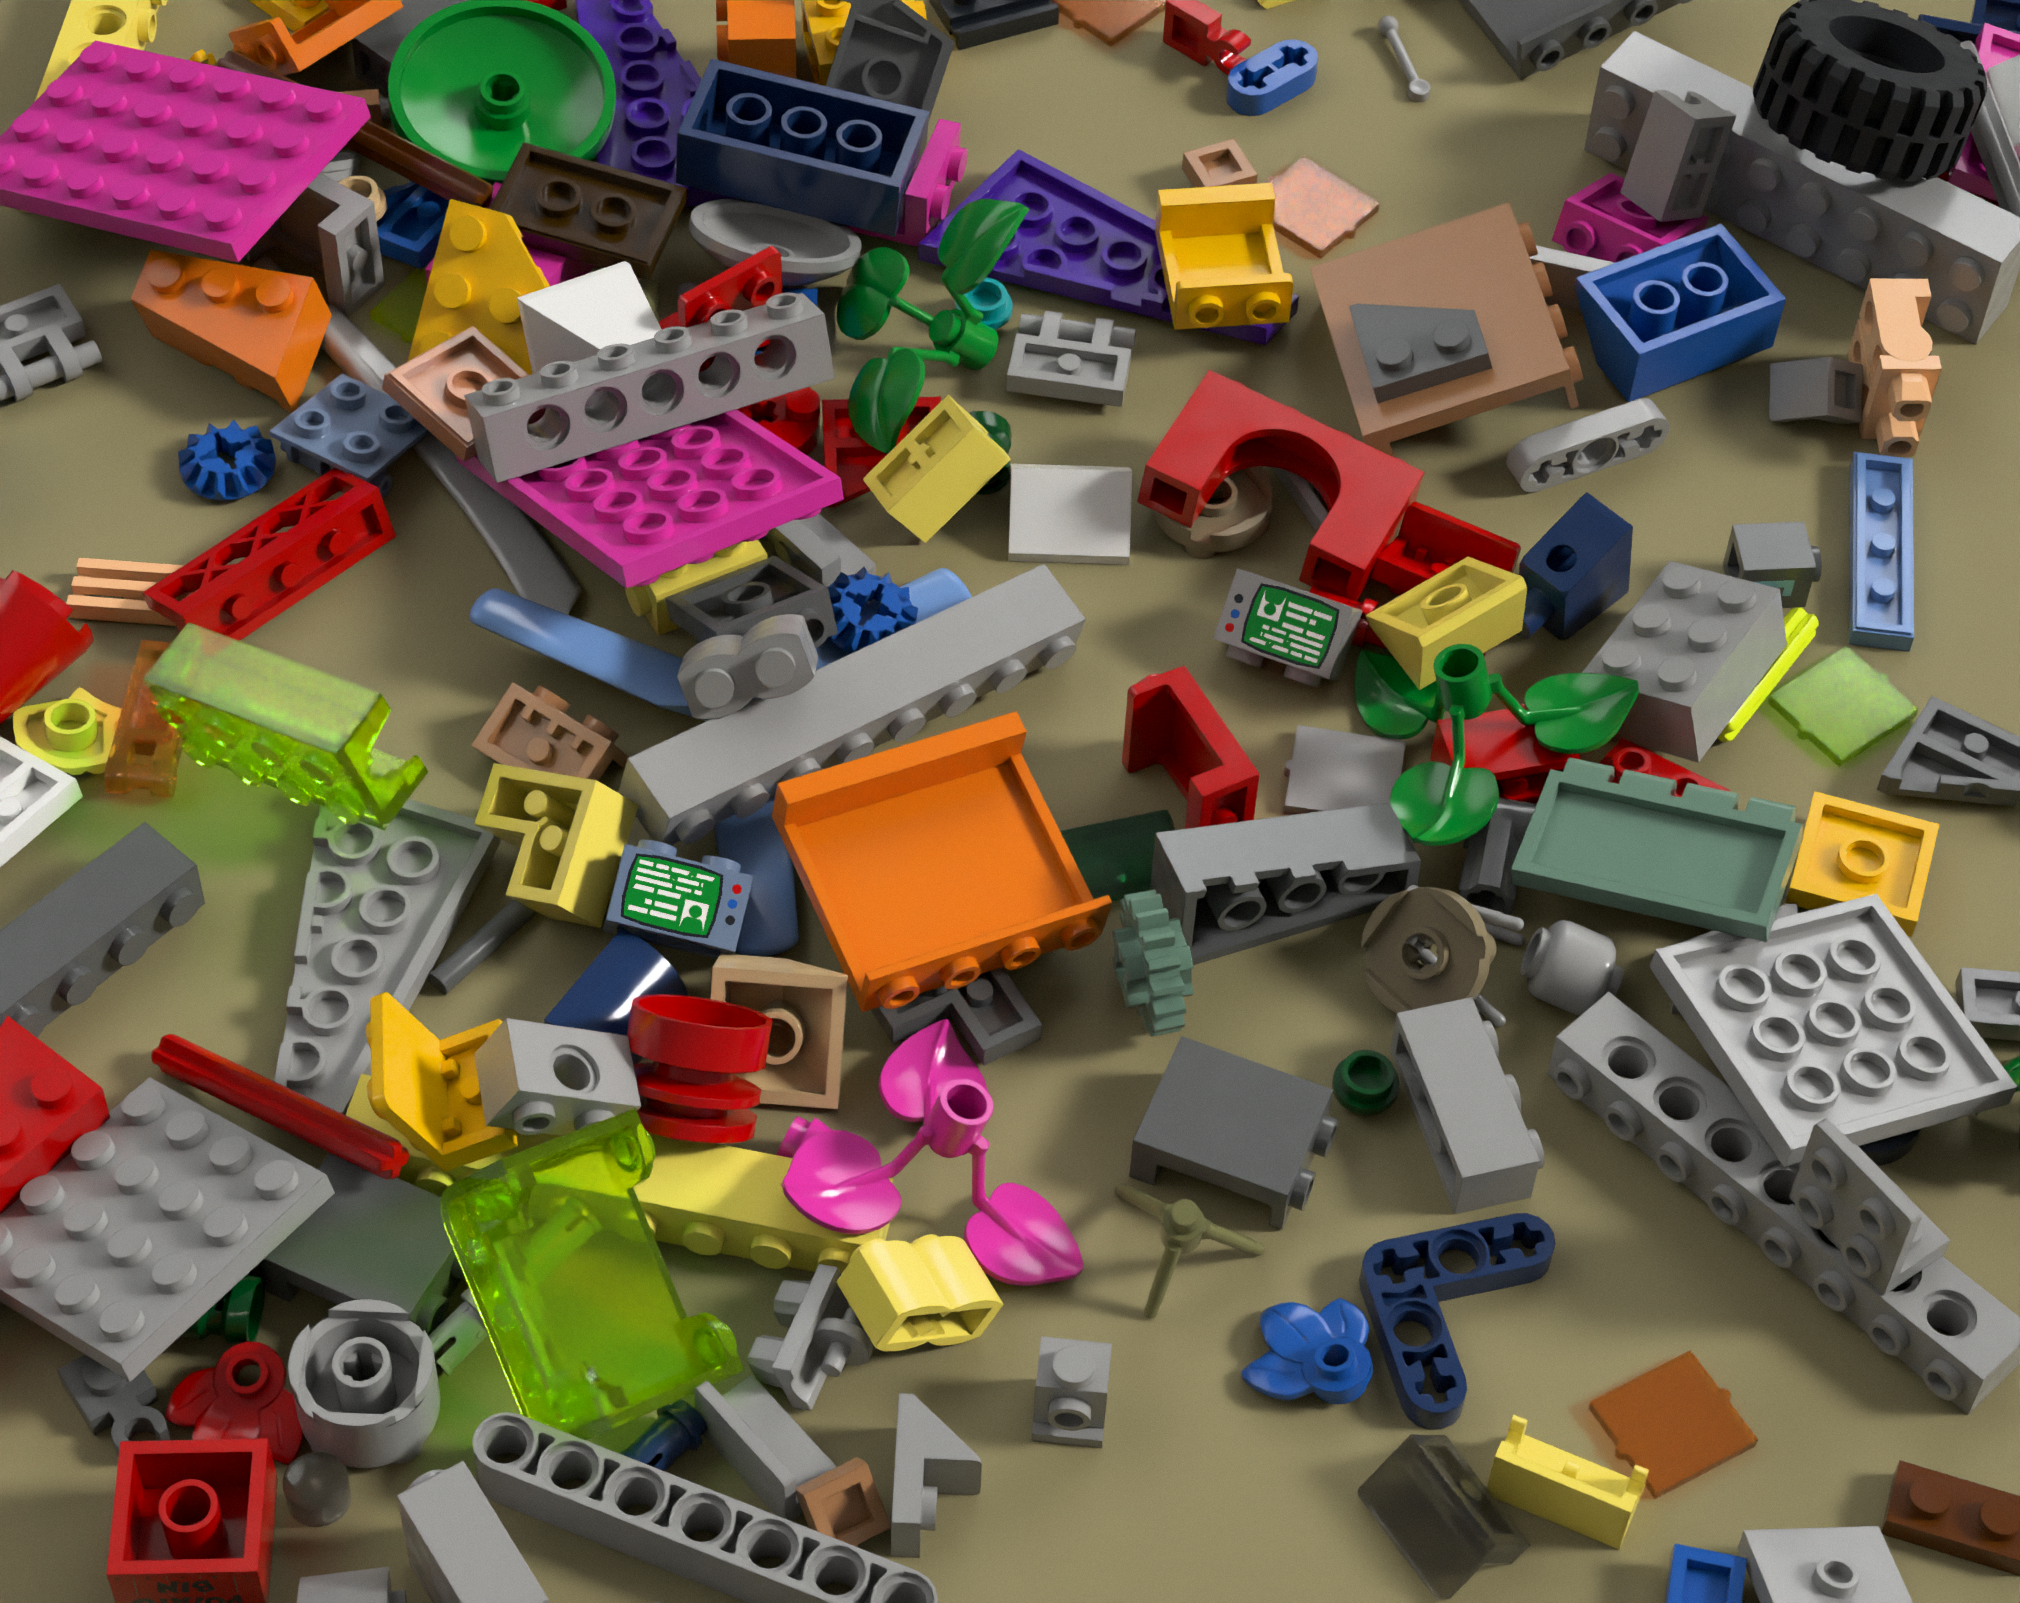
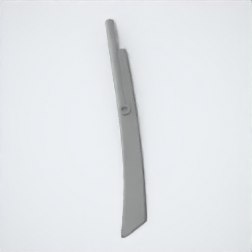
M262 257L254 265L255 268L284 272L270 257ZM334 304L328 305L332 317L320 347L347 376L387 394L382 389L384 374L395 369V365ZM431 432L427 433L411 448L439 479L473 523L497 558L518 595L568 615L583 589L555 551L520 508L458 463L456 455Z

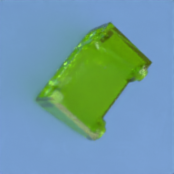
M636 1108L502 1158L448 1186L443 1191L440 1201L441 1217L445 1230L521 1415L584 1440L612 1430L693 1394L694 1389L706 1380L713 1385L745 1371L737 1353L735 1337L731 1329L724 1322L708 1312H700L687 1317L633 1187L644 1183L650 1177L655 1158V1147L651 1136L641 1123Z

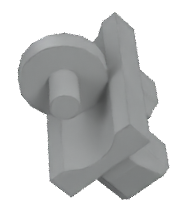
M819 1264L811 1281H782L774 1299L773 1312L781 1326L790 1327L785 1338L768 1335L756 1337L747 1357L748 1364L757 1381L782 1388L792 1408L811 1411L827 1375L839 1376L845 1364L855 1366L866 1364L874 1349L873 1343L867 1333L861 1328L860 1321L836 1283L841 1273L838 1267Z

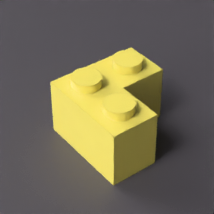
M494 763L474 824L520 848L506 896L548 918L601 928L613 890L624 845L628 842L639 805L597 780Z

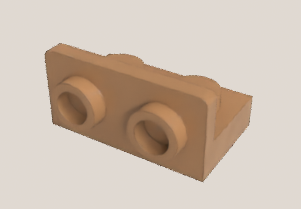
M513 682L471 745L478 752L498 764L599 781L611 762L624 768L629 758L614 744L619 734L598 719L587 715L581 724L565 714L570 704L553 692L538 685L532 694Z

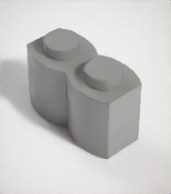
M784 614L770 617L757 623L744 636L719 635L698 643L684 655L677 678L692 717L697 719H716L737 712L747 705L753 697L761 699L780 698L800 690L814 678L819 656L804 616Z

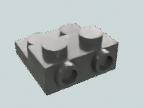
M776 556L665 597L670 620L696 637L697 644L719 635L744 636L757 623L770 617L784 614L804 616L815 648L821 646L828 637L838 634L828 588Z

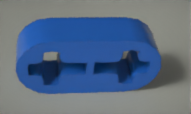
M1295 39L1284 40L1236 65L1230 70L1228 75L1227 104L1239 114L1259 116L1307 91L1314 85L1316 80L1317 51L1313 46L1304 41Z

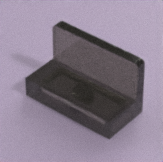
M1410 1434L1358 1488L1359 1498L1437 1600L1450 1599L1484 1564H1512L1531 1545L1446 1435Z

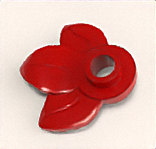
M249 1341L239 1343L228 1349L221 1356L216 1367L192 1372L175 1387L165 1414V1419L172 1424L194 1427L192 1440L268 1438L273 1460L288 1466L295 1461L304 1438L298 1420L294 1397L285 1389L287 1375L284 1362L273 1348L260 1342ZM248 1365L260 1367L261 1374L255 1384L248 1387L237 1384V1376L242 1368Z

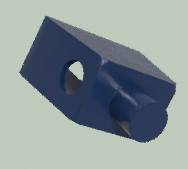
M1588 492L1580 497L1523 556L1519 564V575L1524 578L1527 585L1522 631L1516 634L1521 638L1528 639L1539 628L1544 627L1558 639H1569L1629 592L1633 526Z

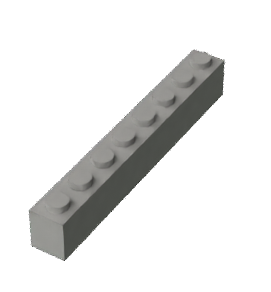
M1042 564L817 669L814 678L806 686L790 695L773 699L755 698L733 714L710 719L629 757L619 792L639 805L636 817L652 840L669 845L682 841L684 844L696 842L707 835L715 824L733 815H736L738 818H744L758 811L766 804L769 798L775 796L779 782L868 756L875 747L891 739H894L896 742L905 741L919 732L926 722L943 714L949 718L957 716L968 709L976 698L993 690L997 693H1004L1018 685L1026 674L1043 666L1047 669H1053L1062 665L1075 653L1077 649L1075 644L1086 618L1046 565Z

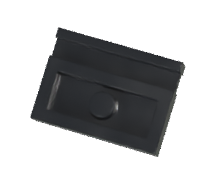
M929 0L949 35H954L958 50L1050 27L1059 23V6L1057 3L1052 4L1051 0Z

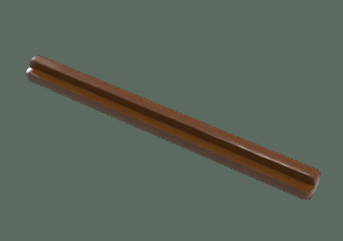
M235 50L228 51L224 58H219L216 64L217 67L296 83ZM369 120L345 145L349 149L448 201L453 199L483 208L491 206L494 201L492 195L493 186L490 183Z

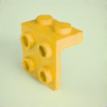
M383 992L371 997L370 1022L366 1025V1038L371 1049V1079L367 1083V1096L374 1113L379 1118L388 1121L409 1140L410 1144L417 1151H422L445 1172L517 1147L516 1130L486 1126L474 1057L476 1051L502 1024V1021L496 1019L439 1040L388 992Z

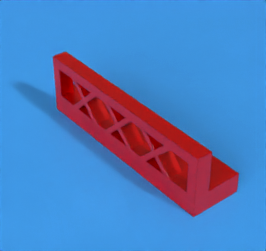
M333 468L142 593L150 609L176 624L189 657L204 665L394 539L396 534L379 488L351 473H345L337 468ZM338 491L344 493L335 500L325 501ZM294 526L286 532L276 533L283 527ZM246 557L237 564L227 565L234 559ZM196 590L181 601L175 600L176 597L185 591Z

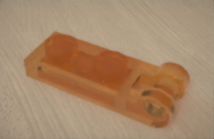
M141 640L106 763V792L128 794L132 788L149 790L152 797L172 798L174 796L177 785V769L207 662L204 645ZM136 755L154 756L152 765L134 763Z

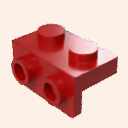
M1412 502L1406 508L1398 536L1377 557L1371 579L1388 585L1392 592L1400 596L1466 557L1514 573L1521 547L1518 543L1421 503Z

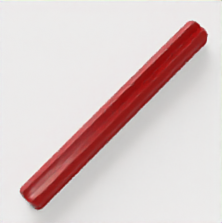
M175 1034L161 1037L159 1046L152 1050L151 1060L153 1064L159 1066L161 1072L386 1180L395 1179L399 1176L401 1167L408 1163L409 1151L401 1145L399 1140Z

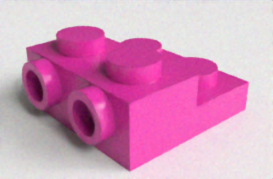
M1610 172L1565 200L1552 241L1562 245L1569 253L1616 263L1705 230L1709 217L1701 215V218L1659 222L1620 193L1625 179Z

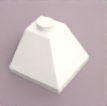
M626 261L517 297L532 374L539 373L543 366L552 362H575L595 356L600 349L608 345L620 343L632 345L654 338V335L662 330L631 265ZM659 373L650 376L645 381L642 389L651 387L657 381ZM598 391L591 395L585 407L595 404L601 398L603 391Z

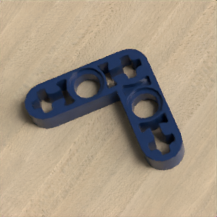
M1515 1213L1383 1240L1373 1244L1366 1251L1359 1278L1360 1290L1401 1408L1407 1418L1415 1425L1428 1430H1439L1453 1425L1461 1415L1467 1393L1466 1377L1439 1302L1528 1284L1541 1279L1549 1269L1556 1243L1552 1229L1538 1216L1528 1213ZM1512 1240H1521L1525 1248H1535L1533 1256L1524 1257L1520 1248H1510ZM1458 1249L1469 1254L1475 1261L1476 1267L1468 1273L1456 1274L1445 1269L1438 1257L1445 1251ZM1497 1256L1495 1265L1490 1264V1257ZM1419 1258L1425 1259V1270L1424 1266L1417 1267ZM1391 1266L1395 1275H1404L1402 1283L1393 1284L1388 1275H1380L1381 1268ZM1415 1321L1421 1323L1429 1330L1432 1339L1422 1346H1409L1397 1339L1393 1329L1402 1322ZM1431 1365L1429 1376L1436 1392L1446 1393L1443 1403H1435L1430 1394H1421L1425 1380L1424 1367Z

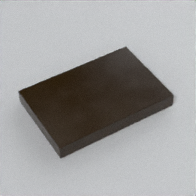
M523 142L489 209L512 216L523 236L521 239L525 246L602 268L626 261L631 265L637 278L649 281L685 206L687 188Z

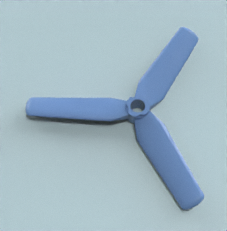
M946 568L934 570L899 587H909L910 601L913 606L918 608L916 623L972 597L961 579ZM492 588L484 592L471 607L469 617L474 625L657 707L692 717L677 678L683 660L681 657L502 589ZM869 601L864 607H861L859 615L861 616L860 626H864L867 620H871L872 616L877 614L878 601ZM827 638L821 646L816 648L819 656L816 670L849 655V653L841 650ZM775 796L769 798L762 808L750 816L738 818L736 815H733L714 826L719 857L739 863L741 865L740 873L754 876L736 947V953L739 955L761 957L776 955L792 948L799 939L793 862L771 817Z

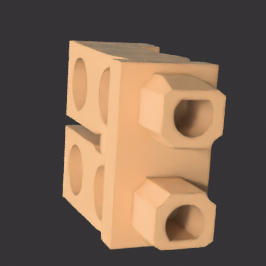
M1870 278L1859 313L1860 319L1857 320L1847 354L1850 362L1863 365L1862 423H1859L1861 439H1877L1880 455L1912 457L1916 454L1919 437L1925 419L1928 416L1932 404L1931 400L1942 370L1939 356H1930L1933 341L1929 333L1922 328L1931 299L1928 279Z

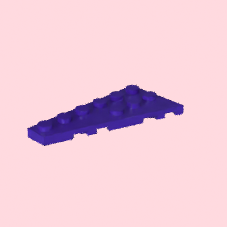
M574 0L577 23L592 35L605 52L611 64L616 85L613 125L603 148L595 157L596 163L686 187L685 206H698L720 199H735L734 197L676 183L677 132L701 82V77L689 60L684 61L676 50V39L668 28L663 29L653 15V5L650 0Z
M1019 149L918 243V260L946 267L938 258L939 245L947 226L961 208L979 199L1021 203L1030 210L987 277L1173 322L1155 235L1156 221ZM1294 293L1292 294L1290 319L1298 310L1299 296ZM1287 322L1197 329L1266 345Z

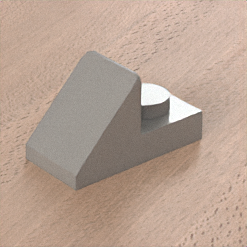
M899 1393L891 1521V1556L920 1558L921 1530H936L937 1493L979 1494L981 1492L982 1462L978 1455L914 1394Z

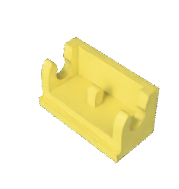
M947 395L863 480L885 510L926 543L1011 458L987 435L989 432L974 417L957 404L952 397Z
M1513 1415L1505 1442L1501 1441L1494 1457L1485 1494L1606 1545L1620 1549L1643 1493L1649 1470L1635 1464L1630 1478L1524 1435L1528 1420Z

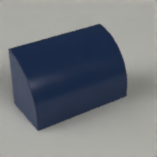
M621 928L546 1016L544 1024L627 1036L633 998L657 994L688 996V992L676 970L657 950L641 938ZM631 1052L633 1064H638L643 1057Z

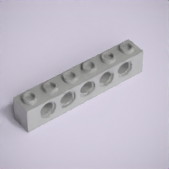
M781 293L770 297L764 305L744 311L735 309L721 311L714 314L710 321L688 328L680 326L668 327L658 331L654 338L632 345L622 343L608 345L600 349L597 355L575 362H552L543 366L540 372L516 380L511 378L496 379L486 383L482 390L466 394L464 397L478 461L495 482L500 483L835 379L825 314L803 293ZM770 339L768 347L762 353L755 355L759 345ZM715 356L712 365L708 369L699 372L702 363L708 358ZM659 373L657 381L651 387L642 389L645 381L650 376ZM598 391H603L601 398L595 404L585 407L591 395ZM546 408L545 414L540 420L528 424V420L534 412Z

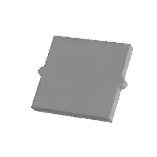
M1297 725L1292 760L1285 762L1284 774L1289 777L1284 813L1303 814L1390 803L1391 790L1396 780L1402 774L1406 741Z

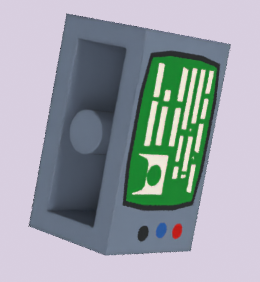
M642 839L639 840L637 847L625 844L602 931L617 934L623 928L645 942L718 959L721 953L734 954L754 876L740 873L741 865L723 857L705 855L700 863L676 857L677 849L666 843Z

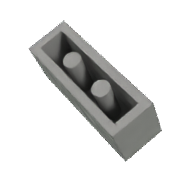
M1473 997L1397 1013L1390 1052L1454 1214L1531 1198L1537 1171L1544 1166L1543 1147L1536 1130H1527L1520 1113L1521 1096L1515 1078L1512 1074L1504 1075L1499 1063L1498 1039L1492 1023L1489 1020L1482 1021Z

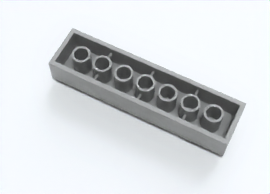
M1636 31L1600 66L1584 150L1628 171L1654 91L1668 90L1679 96L1683 101H1685L1688 91L1696 92L1709 99L1724 111H1730L1736 115L1704 210L1867 290L1870 278L1928 279L1931 299L1924 319L1974 344L1979 342L2008 306L2020 269L2019 216L1938 177L1929 180L1921 177L1917 181H1903L1898 177L1887 180L1876 178L1871 173L1861 172L1859 174L1846 170L1845 166L1832 161L1830 164L1816 158L1814 153L1806 149L1800 150L1790 144L1788 137L1783 134L1778 135L1769 127L1768 120L1762 119L1758 113L1752 87Z

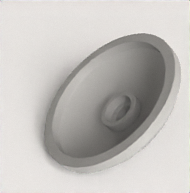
M737 198L714 200L698 205L693 209L689 222L690 233L698 245L726 269L733 267L769 246H774L781 253L782 287L809 285L844 273L858 262L862 246L859 237L843 224Z

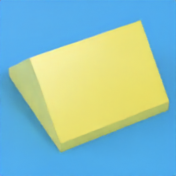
M1466 557L1366 615V618L1371 628L1415 686L1421 690L1436 681L1433 667L1434 660L1445 648L1456 644H1469L1477 647L1484 653L1521 632L1527 585L1524 578L1520 575Z

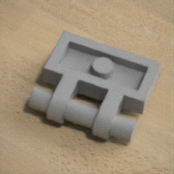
M60 284L0 306V401L13 397L15 401L22 400L34 394L33 388L62 378L64 382L83 376V369L102 362L100 350L94 340L72 347L71 342L86 337L83 319ZM45 352H49L51 355L24 367L21 364L22 361Z
M1045 311L1044 316L1022 313L1019 333H1016L1007 372L1006 391L1122 407L1131 363V352L1134 351L1136 329L1114 326V320L1097 318L1096 323L1063 319V313Z

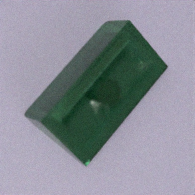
M1160 810L1061 830L1060 832L1093 899L1109 895L1111 901L1124 899V895L1150 890L1155 833L1172 831L1175 828L1170 812L1168 810Z

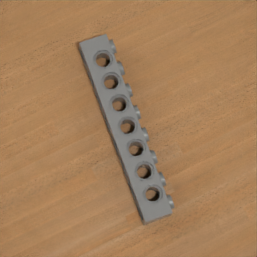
M1609 991L1556 1036L1547 1074L1554 1079L1559 1089L1565 1095L1583 1102L1605 1120L1608 1128L1617 1137L1625 1141H1631L1652 1158L1665 1176L1675 1182L1683 1183L1704 1200L1718 1219L1726 1224L1736 1226L1757 1243L1771 1262L1779 1267L1789 1269L1815 1291V1294L1823 1304L1834 1311L1842 1312L1868 1333L1872 1342L1881 1351L1888 1355L1896 1356L1920 1375L1928 1388L1938 1397L1952 1401L1969 1415L2020 1364V1317L1943 1256L1894 1288L1896 1292L1890 1291L1884 1296L1867 1278H1862L1855 1274L1845 1262L1842 1252L1837 1247L1824 1242L1831 1241L1819 1228L1811 1227L1802 1219L1795 1207V1203L1789 1198L1801 1162L1784 1167L1732 1089ZM1618 1075L1626 1076L1630 1079L1622 1078ZM1669 1116H1674L1680 1118L1681 1120H1676ZM1720 1157L1731 1159L1734 1162L1725 1161ZM1772 1199L1781 1200L1788 1205L1777 1203ZM1933 1328L1942 1329L1949 1333L1951 1336L1940 1334Z

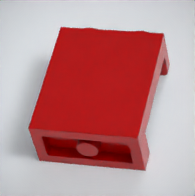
M1185 665L1162 674L1148 675L1138 683L1130 686L1127 693L1122 764L1127 772L1133 773L1154 764L1163 765L1187 801L1185 829L1254 820L1260 774Z

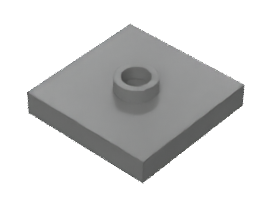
M1879 1526L1743 1530L1738 1550L1741 1557L1747 1558L1746 1569L1760 1603H1913Z

